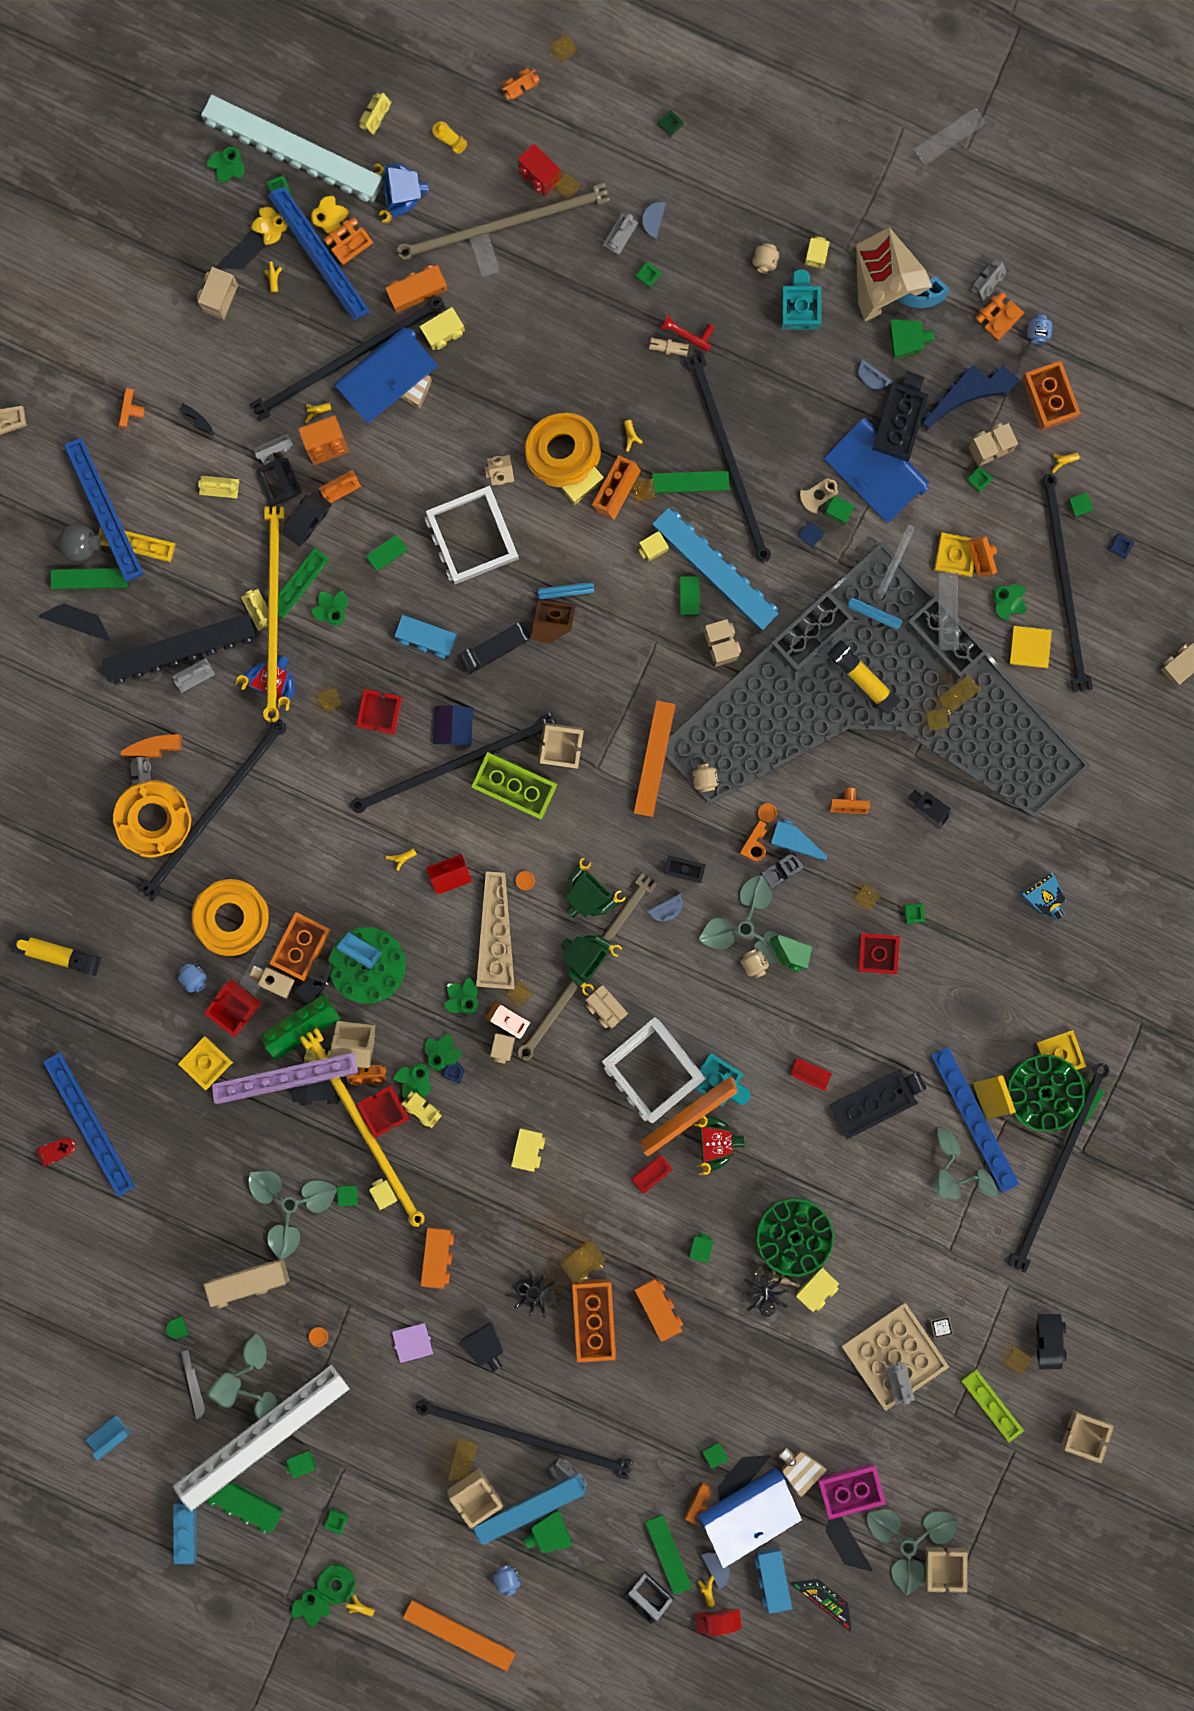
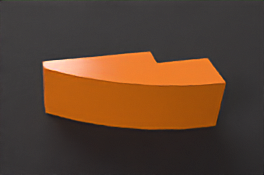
M179 734L162 735L144 739L123 749L120 755L123 757L162 758V751H181L182 736Z

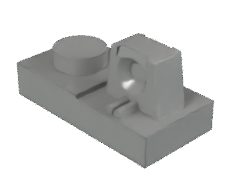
M286 434L253 448L257 459H261L263 464L266 465L275 460L274 452H285L293 444L289 434Z

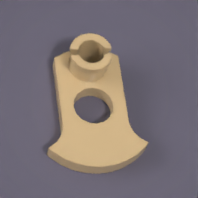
M826 478L810 490H801L800 499L805 509L817 514L819 506L838 494L837 483ZM827 485H833L834 489H829ZM816 490L824 492L825 496L822 500H817L814 497Z

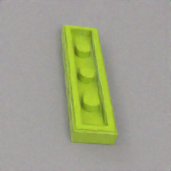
M976 1368L961 1379V1382L1008 1442H1011L1024 1431Z

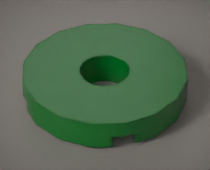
M340 1564L330 1565L325 1568L317 1581V1588L321 1598L333 1605L348 1601L356 1588V1578L353 1572ZM336 1579L342 1583V1587L337 1590L331 1586V1582Z

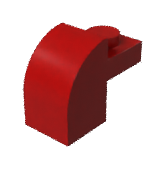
M723 1608L716 1612L695 1613L697 1633L719 1636L742 1629L740 1609Z

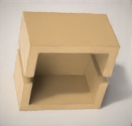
M212 267L211 271H208L205 275V285L203 289L199 290L197 300L203 312L224 320L238 283L234 275Z
M1000 423L992 427V430L988 433L982 431L976 434L969 445V449L979 467L993 461L994 455H996V458L1012 452L1018 445V442L1009 423L1005 425Z
M728 619L706 625L704 634L708 646H712L710 653L714 666L717 667L737 661L741 649L738 641L735 642L733 639L735 634L733 624H729Z
M544 723L541 737L544 744L540 743L539 763L578 769L580 750L575 748V745L581 748L584 730L578 727Z
M337 1021L331 1046V1058L354 1053L356 1055L357 1067L369 1068L375 1042V1025Z
M1073 1410L1067 1426L1070 1428V1431L1066 1430L1060 1447L1064 1451L1102 1463L1107 1446L1100 1442V1440L1102 1439L1108 1443L1114 1426L1109 1422Z
M480 1468L447 1490L450 1501L458 1512L461 1513V1516L471 1529L503 1507L500 1496L492 1485L489 1484Z
M925 1547V1587L928 1592H945L943 1584H946L949 1592H967V1551L965 1548H947V1551H945L943 1547Z

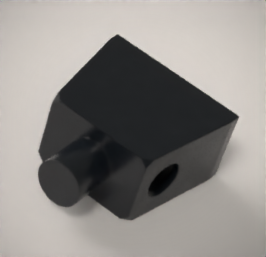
M914 790L908 797L910 801L916 804L915 811L939 830L951 816V808L927 791L922 795ZM930 804L931 807L925 808L924 805Z
M493 1322L488 1323L460 1340L461 1346L479 1367L488 1363L492 1372L502 1367L497 1356L503 1353V1348Z

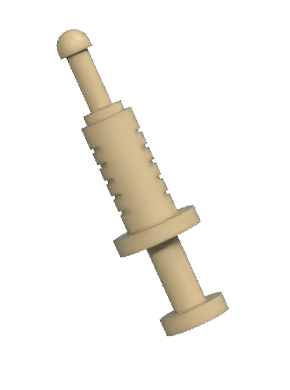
M761 1266L758 1268L757 1276L761 1274L767 1276L769 1282H772V1280L777 1282L778 1278H782L781 1284L786 1286L790 1284L800 1288L799 1283L791 1282L789 1278L775 1273L773 1269L771 1272H767Z

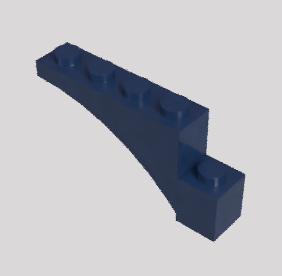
M974 365L969 369L965 368L959 375L961 379L958 383L953 382L946 390L949 392L945 398L941 396L934 404L936 406L933 412L929 410L922 418L924 420L922 427L928 431L945 414L970 401L993 396H1003L1005 398L1020 379L1003 365L999 370L995 368L988 377Z

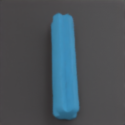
M593 582L539 588L538 596L539 599L593 593L594 584Z
M855 598L849 600L848 608L894 629H899L902 623L901 619Z

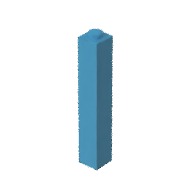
M576 1473L489 1516L473 1528L474 1536L477 1541L484 1545L583 1496L587 1488L579 1473Z

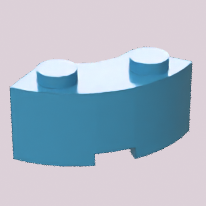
M935 276L930 279L932 288L917 296L909 293L897 299V301L909 307L927 308L944 301L947 298L949 288Z

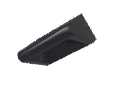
M277 458L256 470L270 506L302 493L288 458ZM274 468L284 490V494L275 498L265 472Z
M646 1571L622 1597L649 1624L658 1621L674 1600V1597ZM643 1581L665 1600L658 1610L636 1591Z

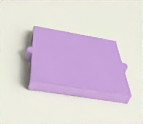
M425 1323L392 1332L395 1341L394 1348L397 1349L400 1363L433 1354L430 1343L431 1337L428 1336Z

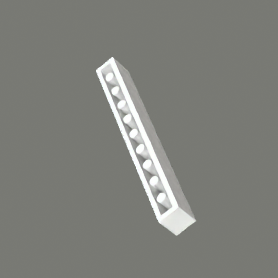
M330 1365L173 1486L188 1508L192 1511L348 1391L349 1387L335 1368Z

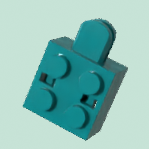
M797 270L792 276V286H783L781 329L819 330L821 326V286H810L809 273L806 270Z
M709 1053L699 1069L706 1079L695 1089L702 1094H706V1090L710 1091L731 1076L735 1080L737 1093L729 1099L740 1105L746 1104L750 1100L751 1093L747 1087L739 1083L743 1073L712 1053Z

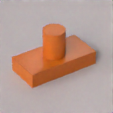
M126 388L124 391L118 422L119 429H126L129 416L143 418L145 407L131 404L134 389Z
M987 536L969 539L967 542L977 575L995 574L997 569L993 556L997 553V548L992 544L989 545Z
M845 788L844 799H832L830 803V812L868 814L870 810V801L856 800L855 788Z

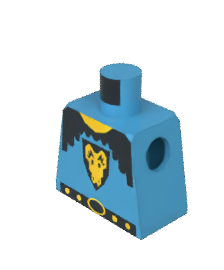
M1052 872L1020 894L1041 916H1045L1050 912L1057 921L1065 915L1059 905L1066 901V898Z

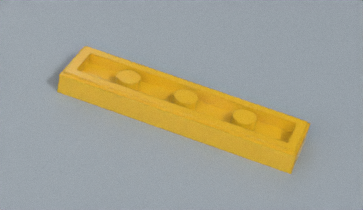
M100 527L98 535L101 538V545L110 547ZM124 530L135 554L171 563L175 543Z

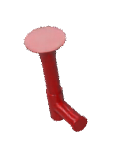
M669 313L660 330H672L708 352L711 344L707 340L715 327L707 324V328L700 338L675 324L671 320Z

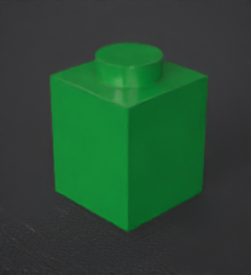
M835 495L832 500L828 499L823 509L827 510L825 516L845 526L855 505Z
M699 1232V1235L694 1234L688 1256L689 1259L708 1263L714 1242L713 1239H710L709 1234Z
M310 1449L288 1457L285 1464L287 1473L289 1475L292 1474L293 1479L312 1472L317 1468Z

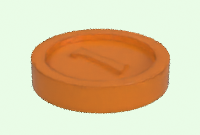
M763 804L758 810V816L763 822H772L777 816V809L772 804Z
M523 871L517 875L516 884L521 890H530L535 884V878L532 873Z
M322 1327L313 1328L309 1333L310 1343L316 1347L325 1345L328 1341V1332Z

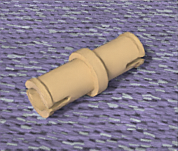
M651 337L650 343L658 345L650 344L649 350L666 352L665 354L668 355L673 353L687 356L688 351L680 350V348L688 349L689 344L672 342V339L666 341Z

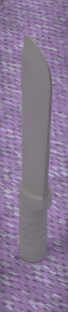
M183 1350L181 1355L185 1374L187 1376L196 1419L204 1414L205 1406L195 1375V1369L192 1368L189 1350Z

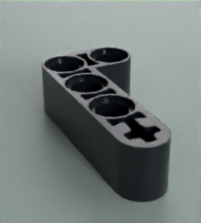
M521 621L475 648L464 650L457 655V659L465 673L470 675L531 639V636Z

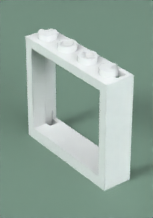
M490 486L426 511L427 517H425L428 528H433L435 534L431 536L435 546H440L441 552H439L442 563H447L449 569L445 571L449 580H453L455 584L519 559ZM485 496L508 554L457 574L434 516Z
M656 1017L602 1061L606 1066L604 1068L606 1073L617 1080L615 1084L619 1090L627 1093L629 1103L633 1107L635 1105L638 1107L640 1117L644 1121L648 1120L651 1123H654L706 1079ZM657 1031L693 1079L656 1110L651 1112L615 1064L652 1033Z

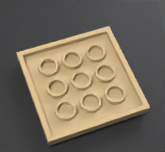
M905 1302L841 1345L885 1411L896 1404L886 1369L887 1366L905 1362L913 1392L949 1368Z

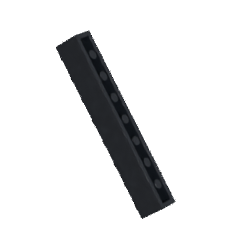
M249 613L102 659L108 681L111 684L119 685L125 683V679L131 677L138 679L144 677V673L150 671L153 674L162 671V668L166 666L170 668L181 665L180 662L188 660V662L198 660V656L204 654L206 656L214 655L219 649H233L235 644L241 642L243 645L249 644L254 641V638H257L251 616Z

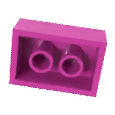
M873 1462L827 1474L818 1479L829 1520L886 1504L876 1466Z

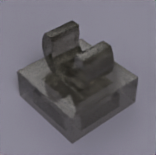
M314 958L308 977L326 984L333 964L324 959Z

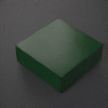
M671 110L657 122V125L670 138L684 124Z

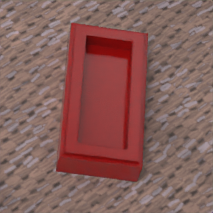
M660 1154L631 1179L644 1194L670 1173L673 1168Z

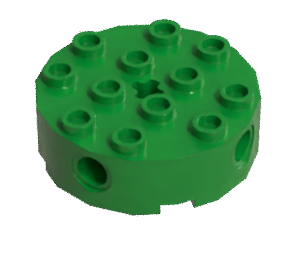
M374 927L357 928L345 933L334 944L329 957V975L335 988L345 998L357 1003H378L391 997L401 987L406 974V956L400 943L390 933ZM348 933L382 952L371 970L364 969L363 964L337 949L339 943Z
M1039 1053L1024 1058L1013 1067L1006 1081V1086L1015 1109L1013 1115L1019 1122L1036 1131L1051 1132L1067 1127L1078 1117L1084 1105L1085 1088L1080 1073L1070 1062L1056 1055ZM1048 1088V1096H1042V1089L1046 1090Z
M789 1197L774 1202L763 1212L757 1223L755 1239L760 1255L772 1269L783 1275L800 1277L814 1272L826 1263L833 1250L834 1232L830 1219L819 1206L807 1199ZM797 1232L799 1239L792 1241L790 1235Z

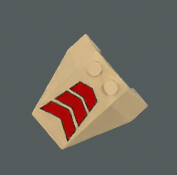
M887 228L856 245L858 305L864 321L882 314L881 307L909 293L917 296L932 288L926 269L891 228Z

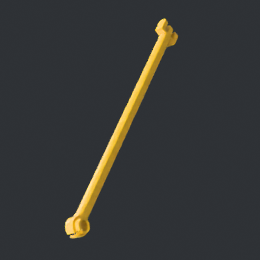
M265 506L264 518L265 520H270L267 707L264 709L263 716L267 722H270L271 718L268 715L273 712L275 717L272 718V721L276 722L279 719V712L276 708L279 520H284V506H280V514H277L276 506H272V514H269V506Z
M317 1028L313 1029L315 1038L311 1032L306 1034L309 1039L308 1042L304 1036L300 1037L305 1049L311 1047L318 1060L328 1058L319 1043L324 1039ZM340 1077L330 1079L408 1213L409 1224L419 1227L420 1224L424 1223V1215L416 1210ZM417 1215L420 1217L419 1223L414 1221Z

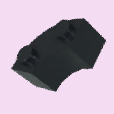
M315 491L309 496L306 494L301 499V505L293 516H288L283 523L285 528L282 534L299 547L310 538L316 527L327 516L332 506L329 501Z
M342 1076L340 1079L346 1088V1076ZM330 1079L292 1087V1102H300V1105H312L311 1101L327 1100V1104H338L339 1100H341Z
M1038 1314L1036 1322V1354L1039 1369H1062L1063 1361H1067V1352L1064 1349L1063 1334L1066 1333V1323L1062 1322L1061 1314Z

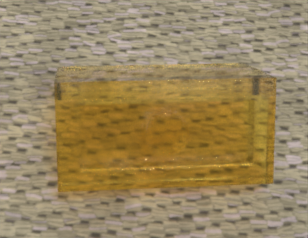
M967 675L940 696L938 700L950 714L982 688L978 687L972 678Z
M459 1439L448 1478L449 1481H452V1479L461 1481L470 1475L478 1446L477 1443Z

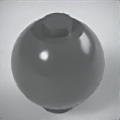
M71 524L62 530L56 539L57 549H60L62 555L68 560L82 562L89 559L94 554V550L101 549L100 535H94L93 531L86 525Z

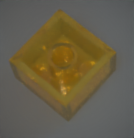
M591 1238L562 1259L561 1266L574 1283L577 1281L581 1283L589 1277V1272L593 1269L596 1272L605 1265L606 1257L593 1238Z

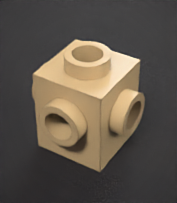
M510 455L487 459L488 467H485L486 477L491 478L492 485H502L514 481Z

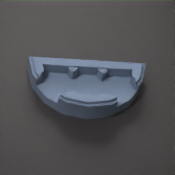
M666 202L651 204L643 214L642 225L649 237L655 240L657 239Z
M862 359L858 375L866 387L872 390H882L893 382Z
M681 893L650 909L647 913L657 921L674 919L682 909L683 900Z
M709 1551L702 1553L701 1555L720 1590L729 1579V1566L727 1565L723 1568L716 1553Z

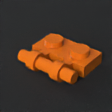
M355 217L349 221H344L341 227L335 231H330L329 235L324 238L327 245L333 241L336 243V246L331 251L342 266L373 244V241L362 227L355 231L353 227L358 224ZM348 231L350 236L341 241L339 237Z
M1002 291L997 296L994 295L990 299L991 302L985 308L983 307L975 318L979 324L984 319L988 322L984 330L997 342L1024 315V312L1011 300L1006 305L1002 302L1006 297V294ZM997 307L1000 312L993 317L990 313Z

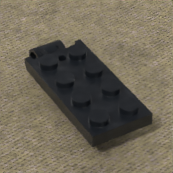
M906 371L902 385L892 383L872 450L906 462L909 461L929 395L920 392L925 377Z
M898 1069L829 1104L845 1138L849 1139L918 1104L913 1095L927 1088L918 1071L904 1078L902 1070ZM898 1088L902 1089L900 1094L897 1092Z

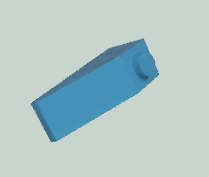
M784 819L781 822L777 821L770 842L771 845L819 860H827V856L797 827L792 826L793 822Z

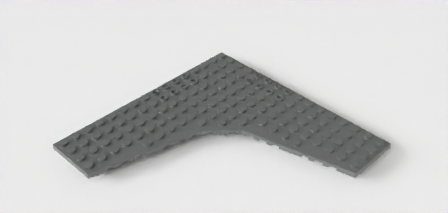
M883 542L821 596L749 665L669 737L665 756L693 787L692 772L698 769V765L709 764V767L716 768L719 781L718 786L713 791L700 793L709 804H712L847 729L902 731L1033 818L1091 766L1005 674L978 639L937 595L935 596L904 566ZM855 598L901 619L902 623L899 629H894L848 608L849 600ZM839 640L846 643L870 671L901 700L889 714L883 713L845 671L828 657L827 653Z

